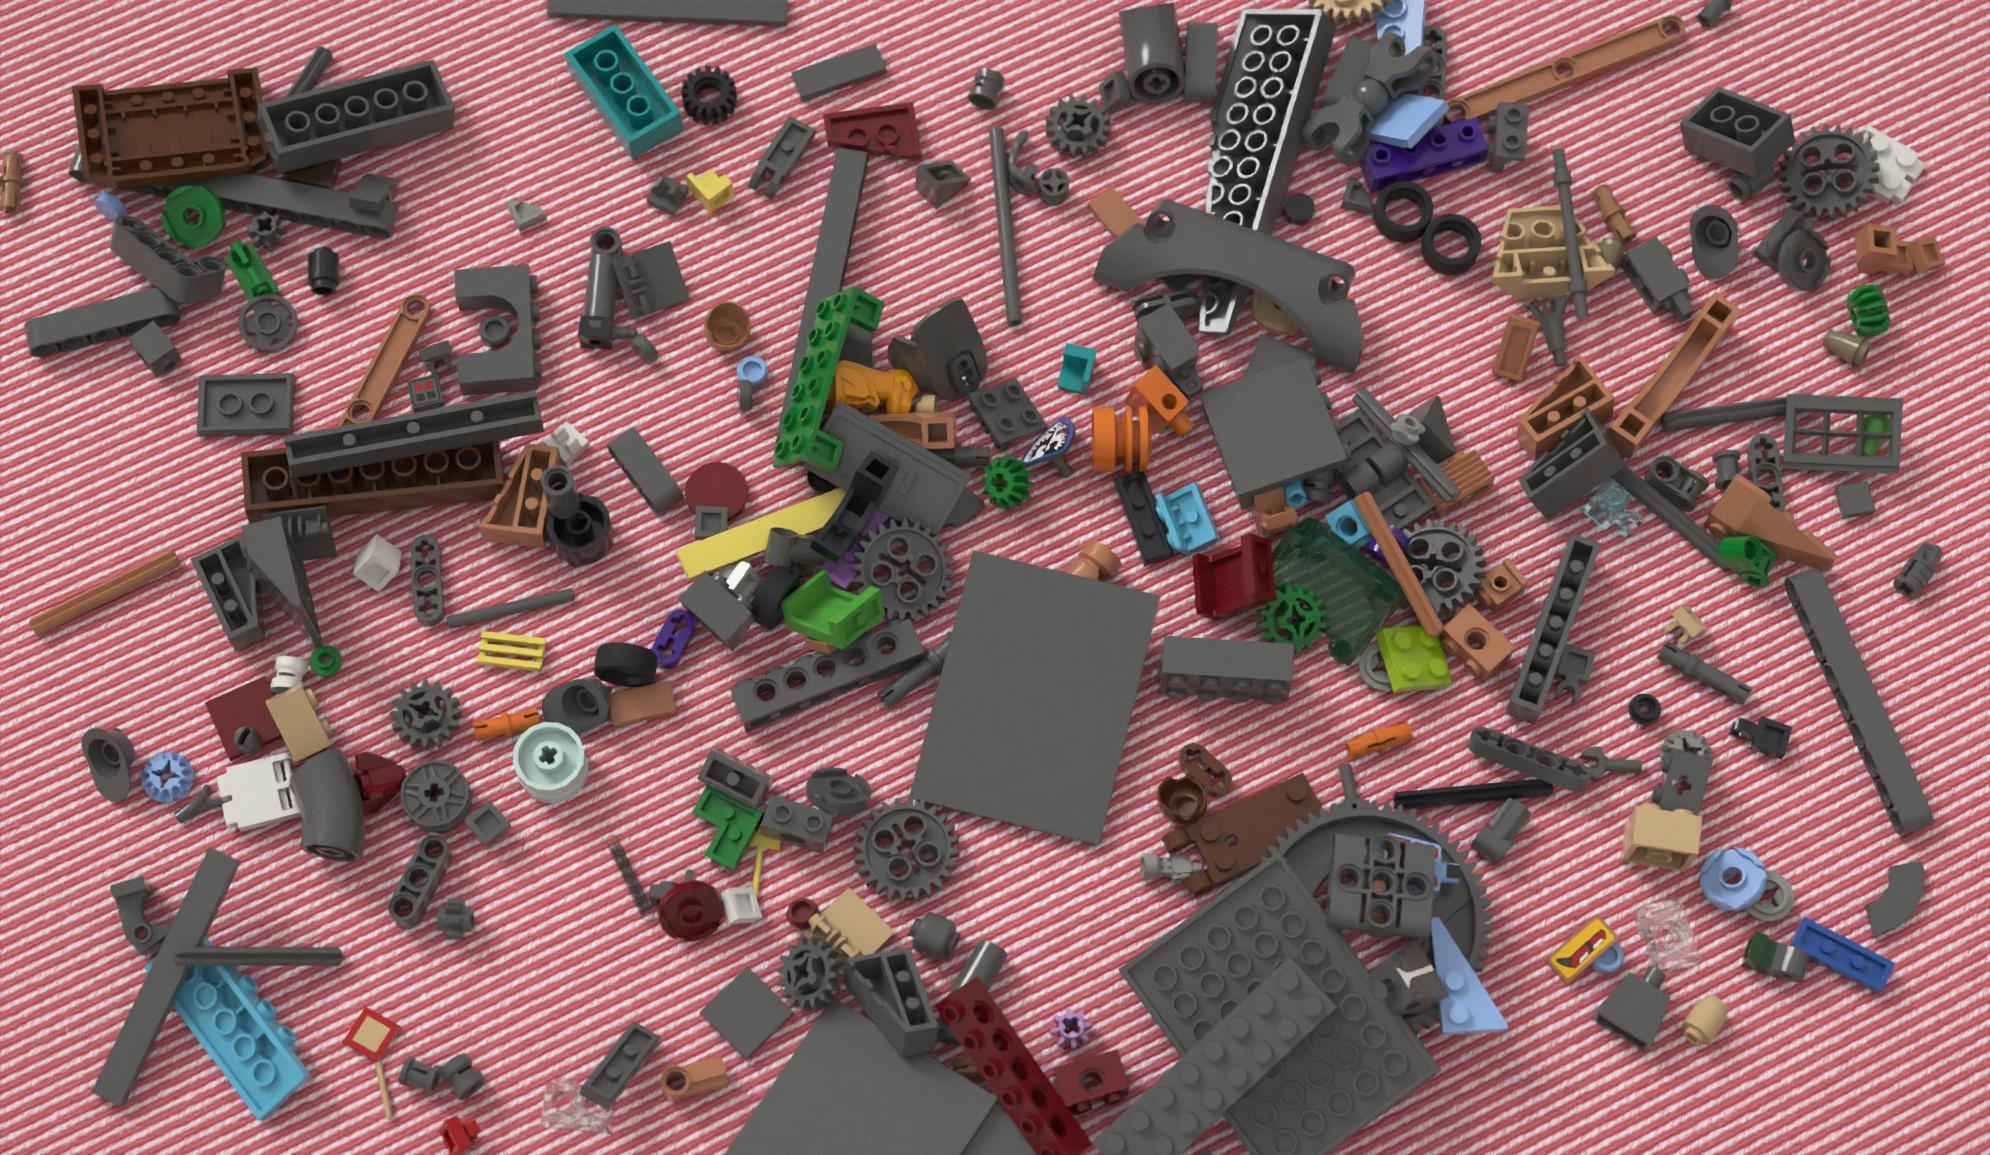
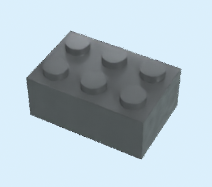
M1719 86L1679 123L1685 150L1755 179H1758L1795 143L1790 114Z

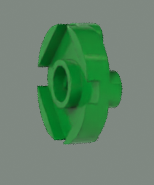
M183 186L171 192L166 199L167 202L162 211V223L167 234L178 243L181 242L184 245H188V247L207 245L213 242L226 226L223 204L219 197L207 186ZM191 207L194 211L200 213L197 225L195 221H188L187 216L190 214L189 208Z

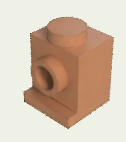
M1507 558L1501 565L1486 574V578L1479 579L1483 588L1482 590L1474 589L1475 596L1483 607H1489L1493 613H1496L1524 593L1528 581L1511 560ZM1498 581L1503 588L1497 587L1495 582Z

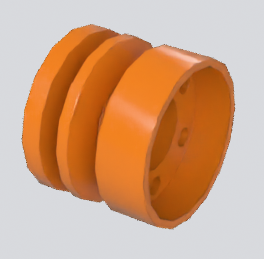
M1147 406L1138 407L1137 421H1132L1131 407H1125L1123 421H1117L1114 407H1093V472H1114L1117 458H1123L1126 472H1131L1132 458H1137L1138 472H1147L1149 458L1152 454V425L1148 417Z

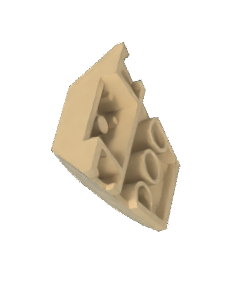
M1560 205L1508 208L1491 282L1518 301L1538 300L1540 296H1543L1544 299H1556L1559 293H1563L1564 296L1569 295L1572 298L1568 287L1571 279ZM1574 213L1583 279L1587 281L1588 291L1614 275L1615 269L1610 263L1607 264L1600 255V248L1598 245H1593L1589 240L1585 227Z

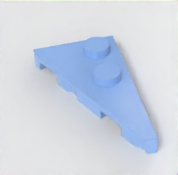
M1431 917L1430 938L1434 970L1449 993L1448 997L1438 1003L1441 1036L1506 1032L1508 1029L1507 1022L1439 917Z

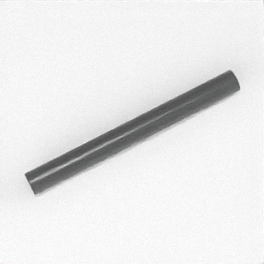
M572 588L447 616L449 629L574 601L575 598Z

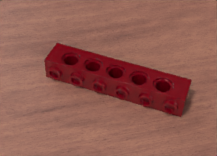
M978 976L935 1005L1036 1155H1079L1093 1145Z

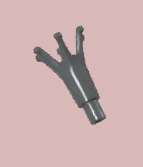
M1563 293L1558 294L1557 304L1556 301L1550 303L1551 314L1547 309L1543 296L1538 298L1543 314L1535 304L1525 303V307L1529 308L1537 321L1540 322L1549 352L1553 354L1555 367L1568 364L1565 354L1567 347L1564 316L1570 297L1569 295L1564 296Z

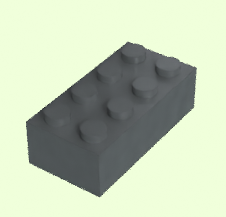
M1164 636L1160 662L1159 693L1166 694L1170 698H1183L1185 695H1194L1202 700H1216L1217 697H1224L1239 703L1248 702L1250 699L1262 700L1263 703L1270 705L1280 704L1282 701L1287 702L1293 682L1294 644Z

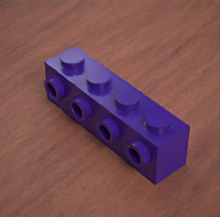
M1477 117L1468 120L1460 118L1453 121L1450 125L1439 128L1433 126L1411 149L1381 142H1372L1359 158L1358 163L1371 194L1382 191L1394 182H1415L1484 163L1489 148Z

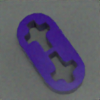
M676 610L670 613L651 650L657 654V666L662 669H672L678 665L695 634V621L688 611ZM682 620H686L688 629L682 628L677 637L674 636L676 633L674 623L680 624ZM670 643H673L671 646L673 657L667 656L665 660L662 659L659 651H666Z

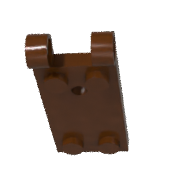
M1301 773L1193 824L1174 829L1165 834L1161 840L1169 854L1179 852L1192 844L1196 846L1208 870L1198 871L1183 881L1190 896L1195 897L1259 866L1261 857L1269 858L1266 853L1269 846L1277 848L1274 843L1275 838L1280 836L1286 839L1284 835L1285 828L1289 827L1296 831L1294 824L1297 819L1307 824L1306 816L1309 812L1318 819V811L1321 805L1304 773ZM1233 836L1237 839L1238 843L1234 847H1229L1225 843V839Z

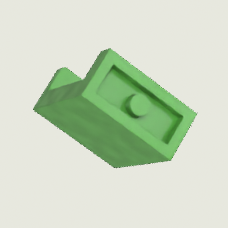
M821 570L781 603L788 629L842 650L885 616L880 589L870 586L860 595L852 594L832 586L829 572Z

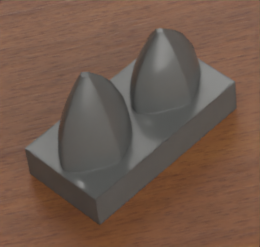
M1789 207L1756 248L1753 256L1776 272H1779L1778 255L1786 237L1796 230H1812L1815 224L1805 218L1802 212L1798 213Z

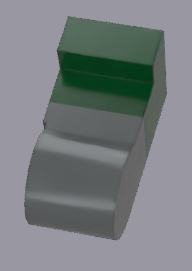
M1755 931L1748 939L1741 966L1777 979L1803 982L1810 955L1802 949L1768 938V935Z

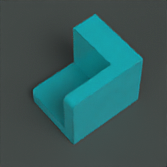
M1066 343L1058 389L1083 395L1088 394L1096 363V349Z

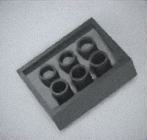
M281 517L242 526L244 538L239 539L243 557L247 558L250 570L253 569L256 581H259L262 592L268 591L273 602L316 649L323 646L304 562Z

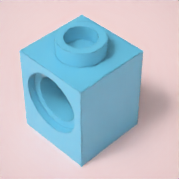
M1354 500L1346 502L1325 516L1343 549L1355 546L1359 550L1373 541L1371 537L1373 535ZM1352 520L1357 524V532L1352 528Z

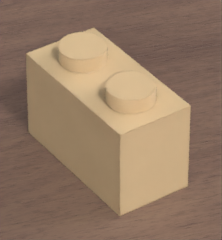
M299 684L266 700V705L295 763L331 745L328 737L334 734L325 717L319 720L314 710L319 704L311 688L305 691L302 684Z

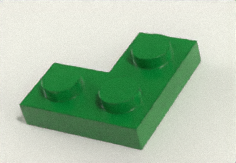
M707 784L692 811L695 816L719 827L704 856L735 872L758 831L765 813Z

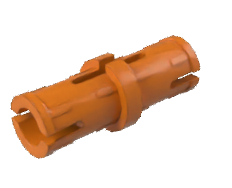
M537 707L513 714L503 712L500 717L478 722L474 721L473 727L475 728L474 732L477 742H481L482 740L506 735V738L513 737V733L525 731L532 726L540 724Z
M1403 721L1400 724L1382 730L1377 727L1372 729L1369 734L1345 740V747L1349 758L1355 760V758L1374 752L1381 754L1386 752L1389 747L1413 741V735L1408 722Z

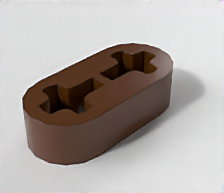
M1191 743L1182 748L1178 761L1181 770L1191 780L1193 779L1202 784L1208 795L1222 797L1227 794L1232 782L1229 770L1200 744ZM1189 753L1191 756L1199 754V763L1204 768L1202 769L1196 763L1187 764V754ZM1207 772L1215 778L1221 775L1223 777V787L1218 784L1214 787L1211 786L1212 778Z

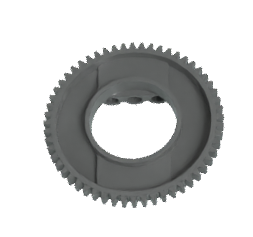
M1363 800L1358 801L1356 809H1353L1349 801H1345L1343 811L1334 803L1331 806L1330 814L1323 807L1319 808L1318 819L1311 812L1307 813V824L1297 819L1294 824L1296 831L1289 827L1285 828L1284 835L1286 839L1277 836L1274 842L1277 848L1273 846L1267 848L1266 853L1269 857L1279 850L1282 852L1314 896L1320 886L1329 879L1330 855L1334 833L1372 838L1393 833L1440 845L1441 862L1460 864V877L1458 884L1440 883V891L1437 898L1433 899L1432 917H1439L1474 973H1482L1485 965L1479 960L1487 959L1489 952L1483 948L1489 947L1492 941L1484 935L1490 934L1493 930V926L1484 923L1492 918L1491 912L1484 911V909L1489 907L1490 899L1480 898L1486 893L1487 887L1476 886L1483 876L1482 874H1471L1477 864L1475 862H1464L1469 852H1456L1460 841L1448 843L1447 840L1450 832L1446 831L1439 835L1437 832L1440 824L1437 822L1428 827V816L1425 815L1417 821L1415 820L1416 810L1414 809L1405 816L1402 805H1399L1395 812H1391L1390 802H1386L1382 810H1379L1376 800H1372L1369 809H1366ZM1384 849L1375 850L1376 853L1384 855ZM1377 855L1381 859H1384V856ZM1261 857L1259 864L1263 863L1268 858ZM1429 933L1428 939L1424 940L1422 950L1434 968ZM1438 1004L1427 1012L1401 1014L1416 1035L1420 1032V1025L1427 1030L1431 1029L1433 1025L1431 1019L1440 1023Z

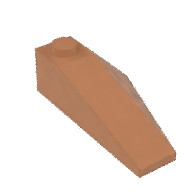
M1737 473L1704 523L1709 528V531L1720 539L1755 536L1768 549L1774 551L1777 557L1828 572L1838 556L1810 531H1800L1792 521L1794 517L1789 512L1783 511L1780 513L1769 503L1772 497Z

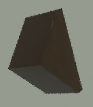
M338 158L284 172L283 180L333 190L342 160Z

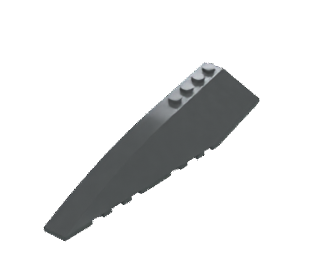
M1242 9L1211 111L1210 122L1213 125V131L1209 138L1211 161H1208L1210 184L1207 186L1206 213L1272 236L1302 146L1301 131L1310 119L1336 31V27L1323 9ZM1202 274L1204 294L1201 295L1199 331L1201 334L1229 335L1250 288L1228 279Z

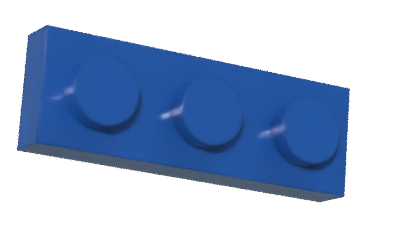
M1806 917L1801 920L1789 945L1806 951L1810 955V960L1877 994L1883 991L1895 965V962Z

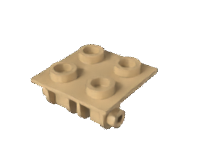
M849 887L820 915L818 913L814 914L808 921L811 929L802 932L807 939L815 937L832 943L831 948L840 951L836 960L844 961V965L839 968L843 974L846 959L874 954L895 933Z

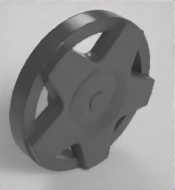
M262 294L252 298L244 305L239 315L238 325L243 339L249 346L262 352H274L292 342L297 333L298 318L293 306L286 299L274 294ZM267 301H276L281 304L273 308ZM254 307V315L245 318L248 311ZM290 315L292 316V328L286 324V320ZM246 333L256 334V342L252 341ZM274 339L283 340L280 343L271 345Z

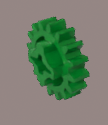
M1283 584V592L1275 589L1276 600L1266 603L1265 609L1257 610V613L1264 616V620L1257 622V626L1266 629L1261 634V637L1264 639L1272 638L1270 643L1294 644V652L1301 653V645L1311 649L1313 647L1312 638L1321 640L1322 637L1317 631L1318 628H1326L1327 624L1321 622L1320 617L1327 615V611L1318 609L1323 600L1320 598L1312 599L1315 591L1307 589L1303 592V585L1295 584L1292 591L1289 584ZM1296 598L1302 599L1309 608H1301ZM1280 604V607L1278 608V610H1277L1276 613L1274 614V611H1275L1276 607ZM1292 613L1297 615V618L1292 620V624L1287 623V619L1291 618ZM1310 623L1308 629H1307L1306 632L1304 633V630L1306 629V627H1307L1308 624ZM1275 629H1283L1288 639L1282 638Z

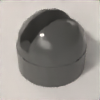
M244 726L235 732L234 744L241 753L252 754L261 746V736L255 728ZM246 733H249L244 741V745H241L240 743Z

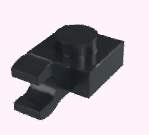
M1763 716L1758 720L1757 724L1738 717L1736 723H1732L1729 735L1739 739L1752 740L1750 749L1781 760L1785 756L1792 727Z

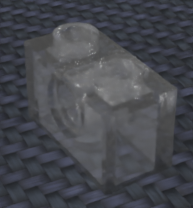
M1681 897L1642 906L1637 914L1638 918H1635V925L1639 936L1645 938L1648 947L1645 950L1648 965L1659 969L1665 975L1694 968L1701 960V956ZM1665 931L1669 933L1673 938V943L1666 944L1662 942L1658 932Z

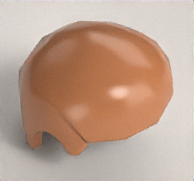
M724 301L715 304L705 318L704 332L707 342L718 351L732 352L741 349L748 341V336L751 332L748 311L735 302Z

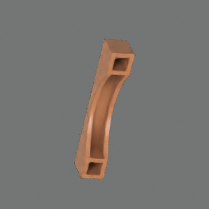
M1714 292L1661 367L1610 427L1608 434L1619 453L1629 460L1632 458L1661 420L1662 416L1668 411L1733 326L1741 310L1739 307Z

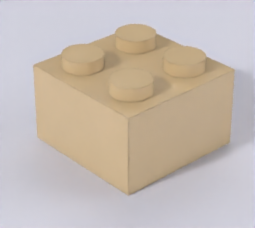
M1655 804L1636 806L1625 823L1621 861L1686 872L1699 854L1702 816L1693 815L1692 811L1686 809H1676L1673 812L1660 810L1661 807Z

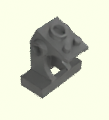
M141 876L110 885L126 939L141 955L146 956L150 953L152 956L158 954L172 923L164 926H153L147 922L144 915V905L148 897L154 894L151 881ZM147 929L148 936L141 940V932Z

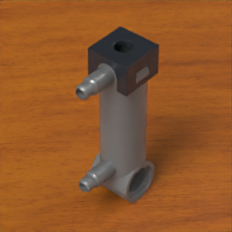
M601 227L595 230L590 238L591 255L583 315H580L578 337L581 348L612 350L613 339H633L637 335V330L613 326L618 278L611 260L623 257L624 254L619 233L611 227ZM607 244L613 245L609 250L600 249Z

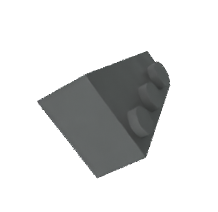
M1587 407L1580 414L1583 419L1570 432L1566 429L1560 435L1562 439L1560 444L1550 454L1546 451L1519 480L1528 499L1547 520L1563 511L1566 507L1626 466L1606 429Z
M910 947L846 959L843 984L901 1056L935 1051L938 1024Z

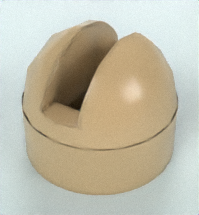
M937 395L920 397L915 406L916 413L939 412Z

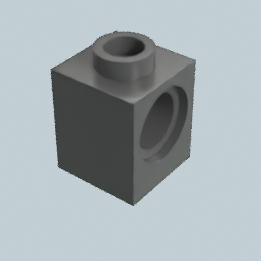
M154 320L128 338L134 351L155 377L171 371L177 365V362L182 360L176 347Z

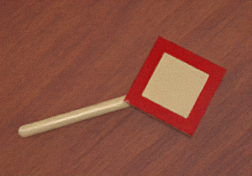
M365 1006L342 1043L374 1061L386 1118L391 1120L393 1114L381 1058L401 1026Z

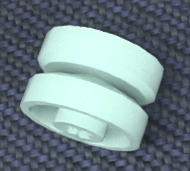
M543 722L530 727L519 737L513 750V764L522 788L532 798L543 803H560L571 799L582 790L588 778L589 763L580 738L571 728L560 723Z

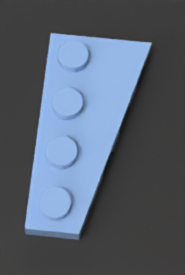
M1392 0V4L1383 3L1384 13L1377 10L1373 11L1378 40L1387 32L1400 35L1406 46L1405 55L1409 54L1417 46H1423L1427 0ZM1420 87L1412 91H1420Z

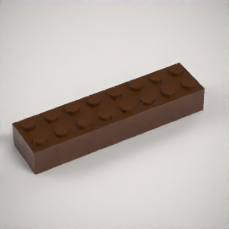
M499 440L292 479L286 448L241 452L244 503L249 524L263 521L262 513L326 506L328 517L494 500L504 487Z

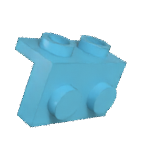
M1193 482L1169 495H1165L1162 492L1155 495L1158 502L1156 511L1162 522L1167 524L1169 533L1166 535L1173 550L1189 556L1221 540L1199 484Z

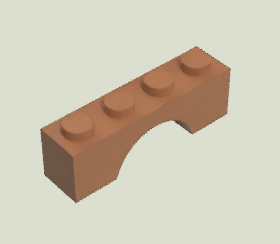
M956 411L865 414L925 449L954 448L957 443Z

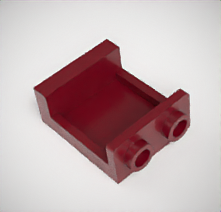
M1248 533L1240 536V546L1213 556H1206L1200 553L1192 556L1195 606L1198 615L1218 621L1276 600L1270 539Z

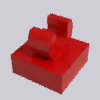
M455 1115L444 1121L439 1133L450 1155H466L472 1145L471 1142L478 1138L477 1134L481 1133V1130L476 1120L462 1125L458 1115Z

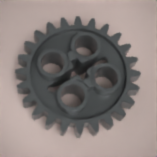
M1824 124L1823 132H1818L1813 126L1811 127L1812 135L1809 137L1801 132V142L1795 141L1791 146L1793 151L1787 150L1783 153L1787 161H1779V167L1783 172L1778 173L1779 181L1784 182L1780 187L1782 193H1787L1786 201L1788 203L1795 201V211L1805 207V217H1809L1813 211L1816 212L1819 221L1824 213L1829 214L1831 221H1834L1836 212H1840L1841 216L1846 218V209L1848 208L1857 213V202L1859 201L1867 205L1868 199L1865 193L1875 194V187L1872 184L1879 183V175L1875 173L1880 171V165L1875 162L1878 159L1877 152H1870L1872 150L1871 141L1863 143L1864 136L1862 133L1853 137L1852 127H1849L1845 133L1841 132L1840 124L1836 125L1834 131H1829L1828 125ZM1840 153L1851 154L1847 160H1838L1836 158ZM1810 156L1820 157L1816 163L1810 164L1805 162ZM1832 169V174L1826 175V170ZM1843 181L1853 182V185L1847 189L1838 187ZM1812 184H1819L1822 186L1821 189L1816 192H1810L1807 190V188Z
M904 518L901 521L900 527H897L894 519H891L887 530L881 523L876 526L878 535L869 530L866 536L870 543L860 541L858 546L863 550V553L855 552L852 556L860 561L859 564L850 567V570L859 573V576L855 577L852 583L862 585V588L858 590L856 595H860L870 586L880 589L884 610H886V620H889L893 613H897V619L902 621L907 613L911 621H915L917 619V611L924 617L928 616L927 605L935 610L940 607L935 598L945 600L947 594L942 588H951L953 583L945 579L946 576H951L955 573V570L946 568V565L954 560L953 557H944L943 555L949 546L943 545L939 547L937 543L941 539V534L933 538L930 537L929 534L932 527L928 526L924 531L919 530L920 521L918 520L912 527H908L907 518ZM892 541H899L904 545L905 554L903 556H896L891 552L890 543ZM883 554L894 565L886 561H882L881 559H879L878 555ZM919 558H926L931 562L932 570L930 573H922L918 570L917 560ZM904 563L908 566L906 572L910 575L905 574L903 577H900L898 575L899 569L896 566L900 567ZM874 568H884L889 575L888 581L885 583L876 581L873 576ZM912 576L924 580L927 586L923 587ZM908 584L914 588L915 597L913 600H906L901 596V585Z
M1427 519L1426 528H1421L1416 522L1414 523L1415 532L1411 533L1407 529H1403V533L1409 538L1410 543L1402 551L1409 564H1412L1410 566L1416 577L1422 578L1420 584L1438 617L1441 618L1442 610L1447 609L1451 615H1454V605L1457 604L1461 608L1466 607L1463 599L1475 600L1472 589L1482 590L1483 588L1481 581L1478 580L1486 578L1483 567L1487 565L1485 557H1482L1484 554L1482 546L1477 545L1478 542L1475 535L1468 537L1469 533L1466 527L1458 531L1457 524L1454 521L1448 528L1445 527L1443 519H1440L1437 526H1433L1431 520ZM1421 549L1428 550L1426 554L1422 556L1415 555V553ZM1450 553H1459V555L1456 558H1446V556ZM1384 566L1386 570L1382 571L1384 580H1387L1384 583L1387 592L1392 591L1390 595L1394 602L1400 600L1399 604L1402 610L1410 606L1411 613L1415 616L1416 613L1392 569ZM1446 581L1454 582L1448 588L1440 587Z
M908 797L906 805H901L900 800L895 798L894 807L892 808L887 803L882 802L883 812L881 814L874 809L871 810L873 821L862 819V825L866 831H856V837L863 841L853 843L854 850L860 852V854L854 856L855 864H864L858 869L859 876L869 874L865 881L866 886L869 887L876 883V895H880L884 890H887L889 901L894 898L895 894H900L901 903H905L907 895H912L915 903L919 901V893L921 892L928 898H931V887L939 891L943 890L940 879L951 881V874L947 869H957V862L950 859L960 856V850L952 847L959 843V837L949 836L955 831L954 824L944 826L947 821V814L944 813L937 817L936 805L926 810L924 799L919 802L918 806H913L912 797ZM912 823H918L923 827L922 831L915 835L909 834L905 829ZM893 825L898 826L907 848H912V857L921 871L920 875L915 874L907 853L901 851V842L892 829ZM882 837H888L894 843L891 847L882 849L876 845V842ZM926 851L934 852L937 855V859L931 863H925L919 857ZM897 865H902L908 870L907 874L903 877H895L890 871Z

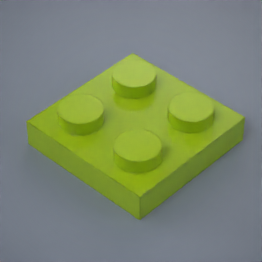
M1423 626L1385 628L1376 633L1393 693L1444 689L1453 684L1438 634L1429 637Z

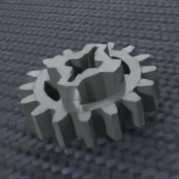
M1070 95L1068 103L1059 99L1058 108L1051 106L1050 116L1046 117V138H1051L1050 146L1052 148L1060 146V155L1068 151L1070 152L1071 159L1076 157V153H1081L1082 158L1087 159L1088 151L1097 155L1098 145L1101 147L1106 146V137H1110L1111 127H1109L1111 118L1110 116H1105V106L1097 108V99L1094 98L1089 103L1086 102V95H1082L1080 101H1076L1075 97ZM1063 119L1064 123L1061 125V129H1059L1058 124ZM1095 125H1098V131L1093 135Z
M424 679L422 687L419 688L412 682L410 683V692L403 689L399 691L403 698L401 701H392L393 706L397 709V711L390 712L391 719L397 721L392 724L395 733L400 732L399 738L403 743L410 739L409 744L413 749L419 743H422L425 751L429 750L430 743H435L440 748L442 747V738L449 741L453 739L450 734L451 729H460L458 722L454 720L462 718L461 711L455 709L460 705L458 698H452L453 692L449 687L442 691V685L439 681L433 687H430L428 680ZM440 701L446 705L447 714L439 710L441 706ZM405 716L413 720L411 724L412 729L406 725Z
M809 937L808 940L799 938L798 946H787L790 953L789 956L781 955L780 957L785 964L784 967L777 968L776 972L783 974V978L777 982V986L786 988L781 996L790 999L789 1004L791 1006L800 1007V1009L812 1010L813 1008L822 1009L824 1007L823 1001L830 1003L834 1001L831 994L833 991H841L837 981L844 979L845 975L839 973L838 969L844 965V961L836 960L840 951L831 948V942L815 937Z

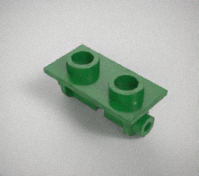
M241 241L233 242L230 245V254L224 258L248 300L262 294L276 295L280 293L253 244L246 245L242 244Z

